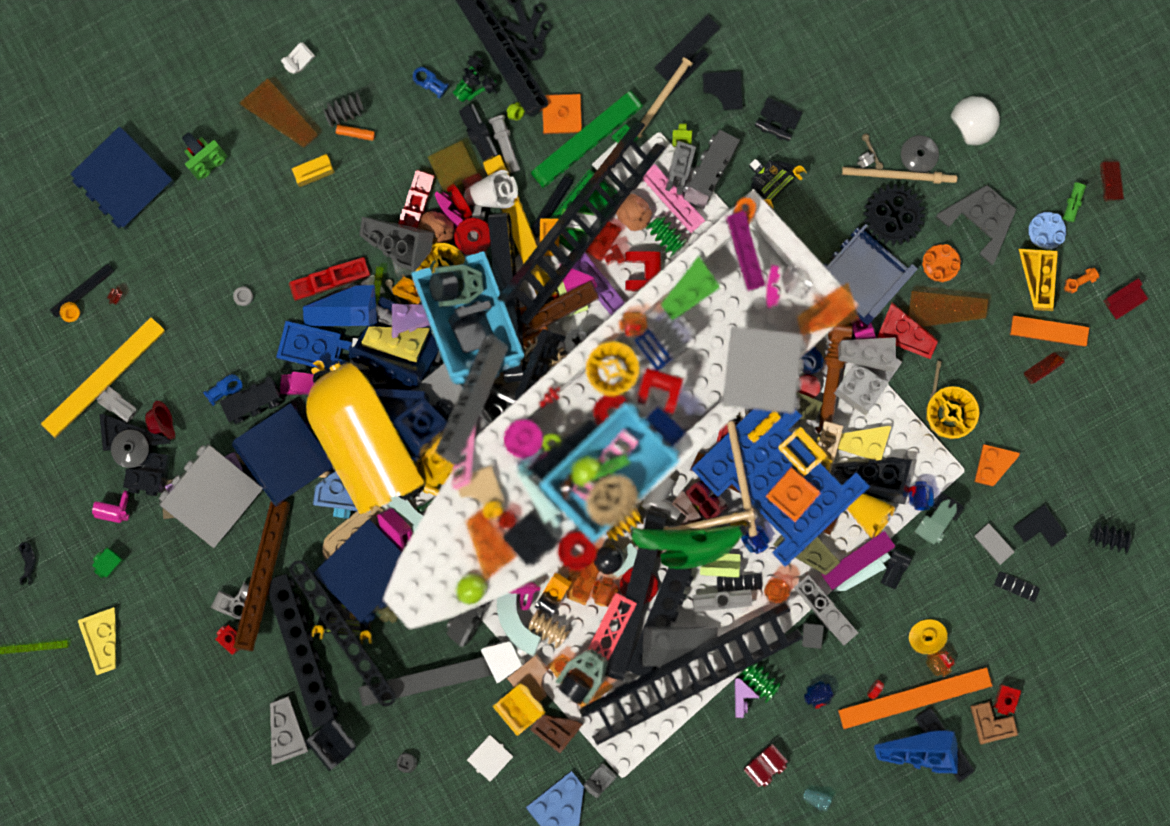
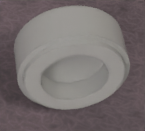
M239 287L235 290L233 298L239 306H248L253 300V293L247 287Z

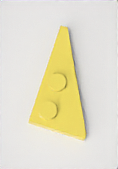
M891 426L842 433L837 449L870 460L875 459V461H879L882 459ZM818 437V438L816 439V443H818V444H819L820 437Z

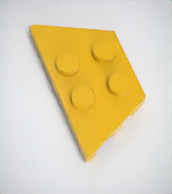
M441 437L430 449L423 453L422 464L415 465L423 482L434 487L454 468V464H451L436 453Z

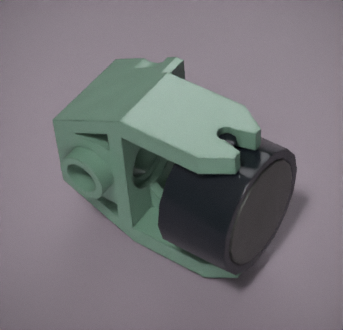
M465 265L435 268V273L431 275L429 281L430 294L436 302H439V307L467 304L484 292L482 273Z
M942 492L932 505L935 511L931 517L924 516L914 531L915 534L932 545L936 542L938 544L945 536L943 531L951 520L956 522L965 509L960 503Z
M592 648L573 658L567 663L556 680V683L559 684V690L577 703L582 704L584 702L588 704L605 680L608 659ZM577 667L593 678V687L591 688L578 676L569 673L570 670Z

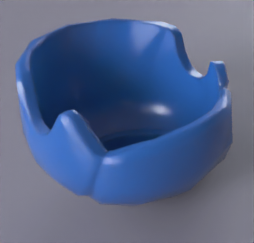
M815 346L800 358L803 359L801 371L803 373L816 374L823 367V356Z

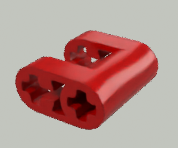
M625 252L626 263H644V280L625 281V291L639 292L661 272V252Z
M646 367L636 403L646 405L650 388H657L670 392L664 411L674 414L684 378Z

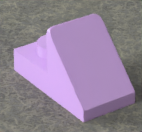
M735 678V717L743 718L744 713L748 711L747 702H744V698L759 697L740 678Z

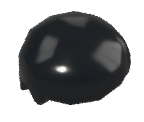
M603 544L596 551L594 565L603 574H614L623 564V552L615 544Z

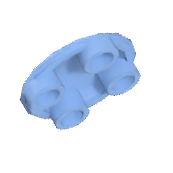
M1043 212L1031 220L1029 236L1037 247L1051 250L1064 242L1066 227L1059 214Z

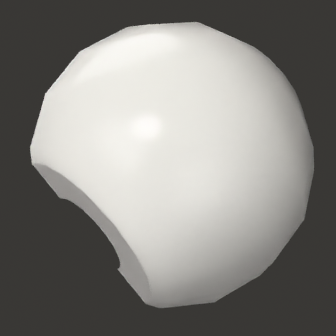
M971 96L962 99L955 106L951 114V118L960 129L963 139L969 145H980L988 142L995 136L999 127L1000 116L996 107L991 101L983 97Z

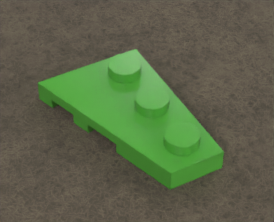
M699 255L661 304L666 314L670 316L671 321L721 288Z

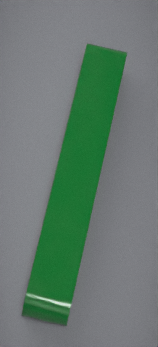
M632 91L627 92L539 164L530 174L542 188H545L643 107V104Z

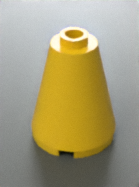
M866 493L861 494L847 508V511L872 539L889 522L888 515L893 516L896 510L894 506Z

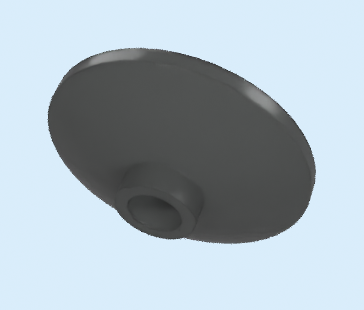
M919 135L909 138L901 149L902 163L911 172H928L934 168L939 158L937 145L926 136ZM922 150L924 155L918 156L917 151Z
M136 430L122 431L114 438L111 445L113 459L117 464L125 468H134L141 465L149 453V443L146 437ZM127 445H131V449L129 451L125 450V447Z

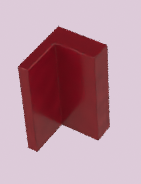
M1139 278L1104 300L1115 320L1148 300L1140 287L1143 284Z

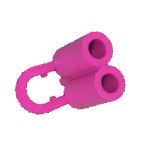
M124 490L120 506L95 501L92 509L94 518L116 523L128 521L129 515L126 514L125 510L129 492Z
M530 581L509 593L520 594L519 606L522 610L526 611L531 606L533 594L536 591H540V587L534 581ZM525 594H529L527 597V604L526 606H524V596Z

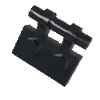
M767 97L760 116L766 118V120L762 122L757 119L755 127L761 129V132H768L777 136L776 138L779 140L784 139L789 142L792 135L785 131L787 128L795 130L802 112ZM771 121L782 125L781 128L778 129L771 126Z

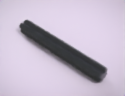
M563 176L531 226L536 240L540 235V219H550L573 183L570 177Z
M109 264L103 266L50 309L52 315L56 318L59 317L60 308L63 304L79 301L114 273V269Z

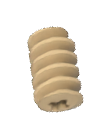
M537 609L528 624V630L532 632L535 629L536 636L542 633L541 640L544 641L546 638H549V645L555 641V648L557 649L563 644L570 630L565 632V625L558 628L559 621L551 624L552 617L545 620L546 613L538 616L539 609Z

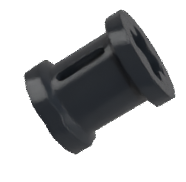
M543 593L535 608H540L548 613L549 617H552L560 602L551 600Z

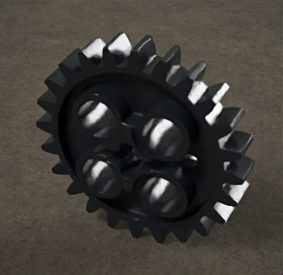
M894 184L893 189L886 185L885 191L880 187L878 189L879 194L873 192L872 196L874 199H867L871 205L864 206L868 212L863 213V216L868 217L863 223L870 225L866 230H873L871 237L877 235V242L884 239V245L891 241L892 247H894L896 241H898L900 246H902L903 240L909 243V236L915 239L916 234L914 231L921 232L918 226L924 225V222L920 219L925 218V215L920 213L925 209V207H919L922 200H915L917 193L911 196V188L905 192L904 185L899 190L896 184ZM893 199H901L903 205L901 207L895 206ZM886 200L889 202L891 210L885 203ZM883 207L886 210V214L884 216L878 215L876 208ZM892 212L898 213L896 219L894 217H890ZM909 215L912 222L909 224L904 223L902 216ZM897 221L903 227V230L899 229ZM885 225H894L895 231L892 233L888 232Z

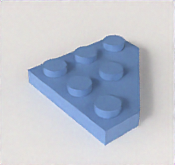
M336 470L315 485L313 505L358 511Z
M571 771L526 808L540 826H579L584 786Z

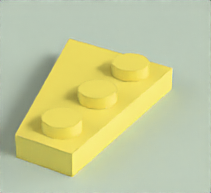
M368 327L362 340V346L417 363L430 333V328H417L412 332L407 330L399 333L398 337L392 338V327Z
M114 607L78 620L96 675L116 669V617Z

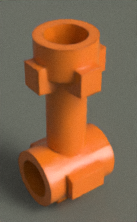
M1089 268L1085 270V275L1075 280L1071 278L1066 280L1064 285L1065 292L1073 294L1080 285L1091 281V283L1097 281L1096 279L1099 278L1097 270Z

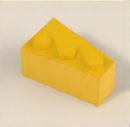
M1019 249L1034 310L1053 311L1058 251Z

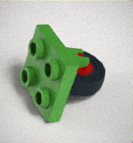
M189 132L182 137V140L188 146L184 152L190 158L185 165L198 181L206 178L212 169L222 165L228 157L215 140L207 144L202 137L196 140Z

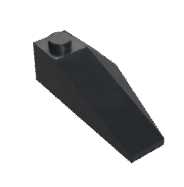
M889 457L887 460L879 461L872 459L869 462L838 463L833 464L830 474L843 485L852 475L857 473L870 486L864 493L884 501L905 504L911 482L912 460Z

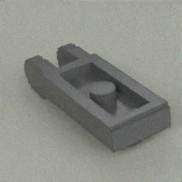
M677 141L665 190L670 191L674 179H677L680 182L676 191L677 194H682L685 182L689 176L696 146Z

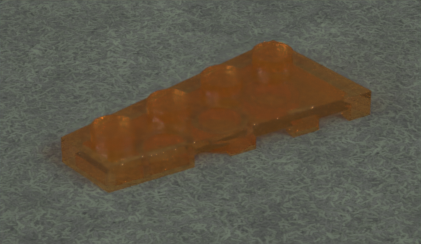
M268 78L239 103L303 148L318 136Z
M911 291L908 316L921 327L986 318L988 299Z

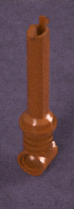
M838 323L828 332V340L831 341L828 346H831V348H828L830 353H827V356L824 357L828 370L819 426H815L818 434L821 433V427L823 428L825 421L833 423L837 395L834 392L839 386L841 369L845 367V363H848L838 360V345L841 340H851V325Z

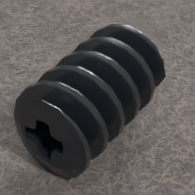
M1097 521L1091 529L1088 544L1095 540V546L1102 542V548L1110 544V550L1117 546V552L1124 548L1125 554H1127L1131 544V531L1126 530L1124 533L1123 528H1119L1116 531L1115 526H1111L1109 529L1108 524H1104L1101 527V523Z

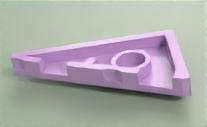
M392 304V338L398 337V334L407 330L412 332L417 328L430 325L423 305Z

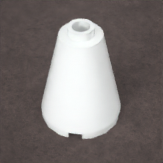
M496 171L469 186L465 190V200L471 206L510 208L515 204L513 203L514 198L518 196L516 181L513 176L510 177L507 174L509 173L508 171Z

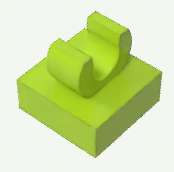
M679 124V129L673 130L672 146H676L677 141L691 145L692 131L686 130V124Z

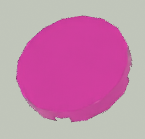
M525 419L511 423L505 430L503 438L507 451L520 459L531 458L536 455L543 442L542 432L539 427L532 421Z

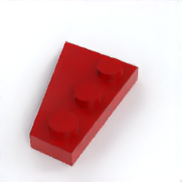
M891 302L877 338H896V346L931 359L938 340Z

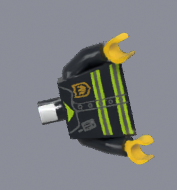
M755 159L748 166L755 173L751 179V191L754 190L772 209L774 208L772 202L795 180V176L802 180L803 178L799 174L801 172L807 173L802 166H795L779 160H769L763 166Z
M334 603L356 636L360 637L361 644H363V639L368 638L369 643H372L371 622L363 625L343 604ZM330 612L327 616L328 621L331 623L336 622L337 614ZM319 617L317 625L313 628L312 637L318 632L321 634L320 639H323L324 630L325 633H332L321 617ZM341 628L338 634L348 635V631L346 628Z

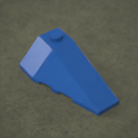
M356 285L303 306L304 325L370 326L376 324L375 285Z
M932 731L874 746L877 759L900 765L906 762L918 769L921 766L932 768V772L957 774L958 772L957 741L954 731Z

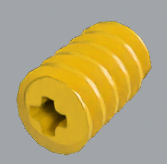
M636 507V511L630 512L631 517L627 516L625 522L619 521L618 526L614 525L606 532L610 540L613 538L618 541L617 534L624 537V530L630 533L631 525L638 528V521L642 525L645 524Z

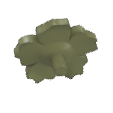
M389 605L383 610H378V613L382 614L379 618L381 622H388L390 620L391 623L397 621L398 616Z

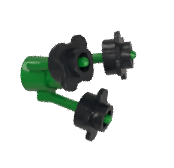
M468 56L467 64L470 65V68L463 69L465 74L462 76V80L456 86L457 88L453 91V94L461 102H464L466 99L471 101L485 90L488 94L492 92L497 94L498 92L495 89L498 87L497 81L493 77L488 78L486 74L484 75L486 79L481 81L483 87L471 93L473 90L471 87L481 84L479 81L480 76L474 68L480 71L485 66L482 64L481 56Z

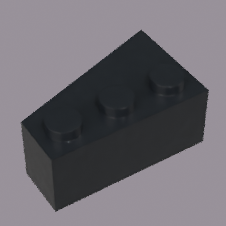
M271 376L265 378L266 381L258 385L253 384L249 389L242 392L239 391L219 401L229 423L237 425L244 422L245 417L250 415L256 417L262 414L263 409L268 407L274 409L280 406V402L284 400L275 380Z

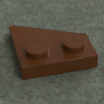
M544 714L534 723L530 730L557 752L561 753L584 723Z

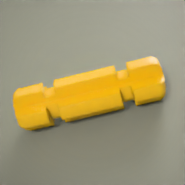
M776 411L771 412L768 415L769 417L765 418L755 428V431L752 430L748 434V438L753 443L760 439V436H763L773 426L774 422L776 423L780 420L781 417Z

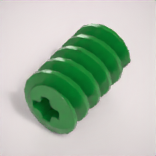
M665 215L657 217L645 229H652L650 232L651 236L657 234L655 241L662 240L660 246H667L666 253L672 251L671 258L684 247L687 239L680 240L682 233L674 234L677 228H669L672 222L665 223L664 221L667 217Z
M757 662L744 669L738 676L744 674L745 676L742 681L750 680L748 687L755 685L756 687L753 692L761 691L759 698L766 696L767 698L764 702L766 704L779 691L780 683L778 682L773 685L775 678L767 679L769 672L767 671L762 674L764 667L756 668Z

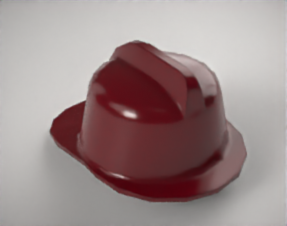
M155 401L153 407L145 415L148 430L153 434L163 433L167 438L174 439L175 431L172 415L163 402Z

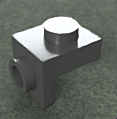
M602 763L583 786L589 794L598 798L617 776Z

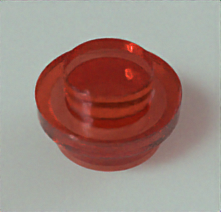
M119 287L110 290L107 299H109L108 304L117 305L123 294Z
M511 510L503 511L498 517V525L503 529L512 528L516 523L514 512Z

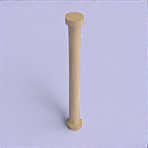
M683 57V62L640 123H643L645 127L639 133V138L642 137V132L686 69L692 66L693 63Z
M749 508V511L672 528L667 526L663 530H698L749 518L753 520L756 519V513L754 508Z

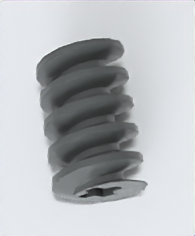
M356 92L355 99L351 95H348V101L342 97L341 104L334 100L333 107L328 102L327 109L323 107L328 124L333 127L334 120L339 125L341 118L345 122L348 121V115L352 119H355V113L361 117L364 108L359 94Z
M667 315L657 321L650 329L654 328L652 331L653 335L659 334L657 341L664 340L662 347L669 346L666 351L668 354L674 352L671 357L674 360L690 348H687L689 340L682 341L684 333L677 335L680 328L672 329L675 322L668 323L667 320L670 316Z
M582 330L570 331L565 338L566 353L569 355L576 348L575 343L580 342V345L588 338V335Z

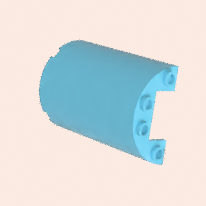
M484 251L466 256L464 264H461L482 273L484 292L467 304L439 307V302H436L430 294L429 281L431 275L434 274L431 273L430 268L411 273L450 380L455 385L465 383L479 351L463 353L449 324L448 319L454 313V310L460 306H465L466 308L477 301L482 303L490 302L492 308L485 317L494 336L508 346L496 378L500 376L499 373L520 365V360L524 357L503 302L496 299L500 292Z
M625 403L539 485L593 543L610 527L595 522L588 514V509L585 505L588 502L583 500L573 490L570 500H565L564 492H562L563 480L566 481L567 475L572 472V465L579 458L592 457L597 460L624 429L639 444L627 456L630 465L615 471V475H622L635 485L639 495L638 501L680 461L677 458L679 453L672 446L670 448L662 443L664 439L656 431L652 433L648 429L650 424L643 417L639 419V416L636 414L638 410L631 403L629 405Z

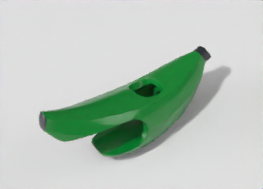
M744 524L698 530H651L632 527L630 531V537L640 548L669 550L660 554L661 563L663 566L673 569L695 568L714 562L726 555L738 544L741 537L747 534Z

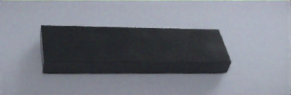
M706 15L654 67V70L668 82L683 62V57L690 60L720 30V27Z
M930 707L914 718L924 733L946 730ZM957 746L958 772L957 774L953 773L958 782H961L974 773L975 770Z

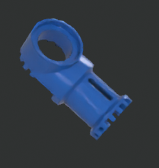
M424 67L417 68L413 72L414 82L426 90L430 89L438 95L439 99L449 87V84H444L438 80L436 75ZM420 71L425 72L427 78L425 81H418L416 74Z
M231 374L220 382L218 381L212 389L203 393L214 406L215 402L224 395L227 396L239 392L242 389V382L238 376ZM237 381V385L234 388L228 387L230 382Z

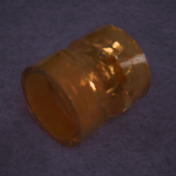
M772 579L764 586V596L770 603H782L789 597L790 587L783 579Z

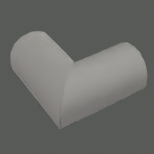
M667 477L645 497L640 507L647 511L651 510L666 514V522L674 525L681 511L673 506L672 502L667 500V497L676 482Z

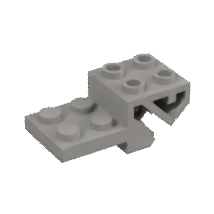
M896 358L894 372L854 364L834 394L866 416L902 362Z

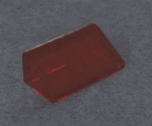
M1102 162L1100 170L1104 202L1123 200L1119 162Z
M608 221L600 231V234L590 244L586 253L602 262L621 234L622 228Z
M1054 352L1026 370L1024 376L1033 385L1064 364L1065 360Z

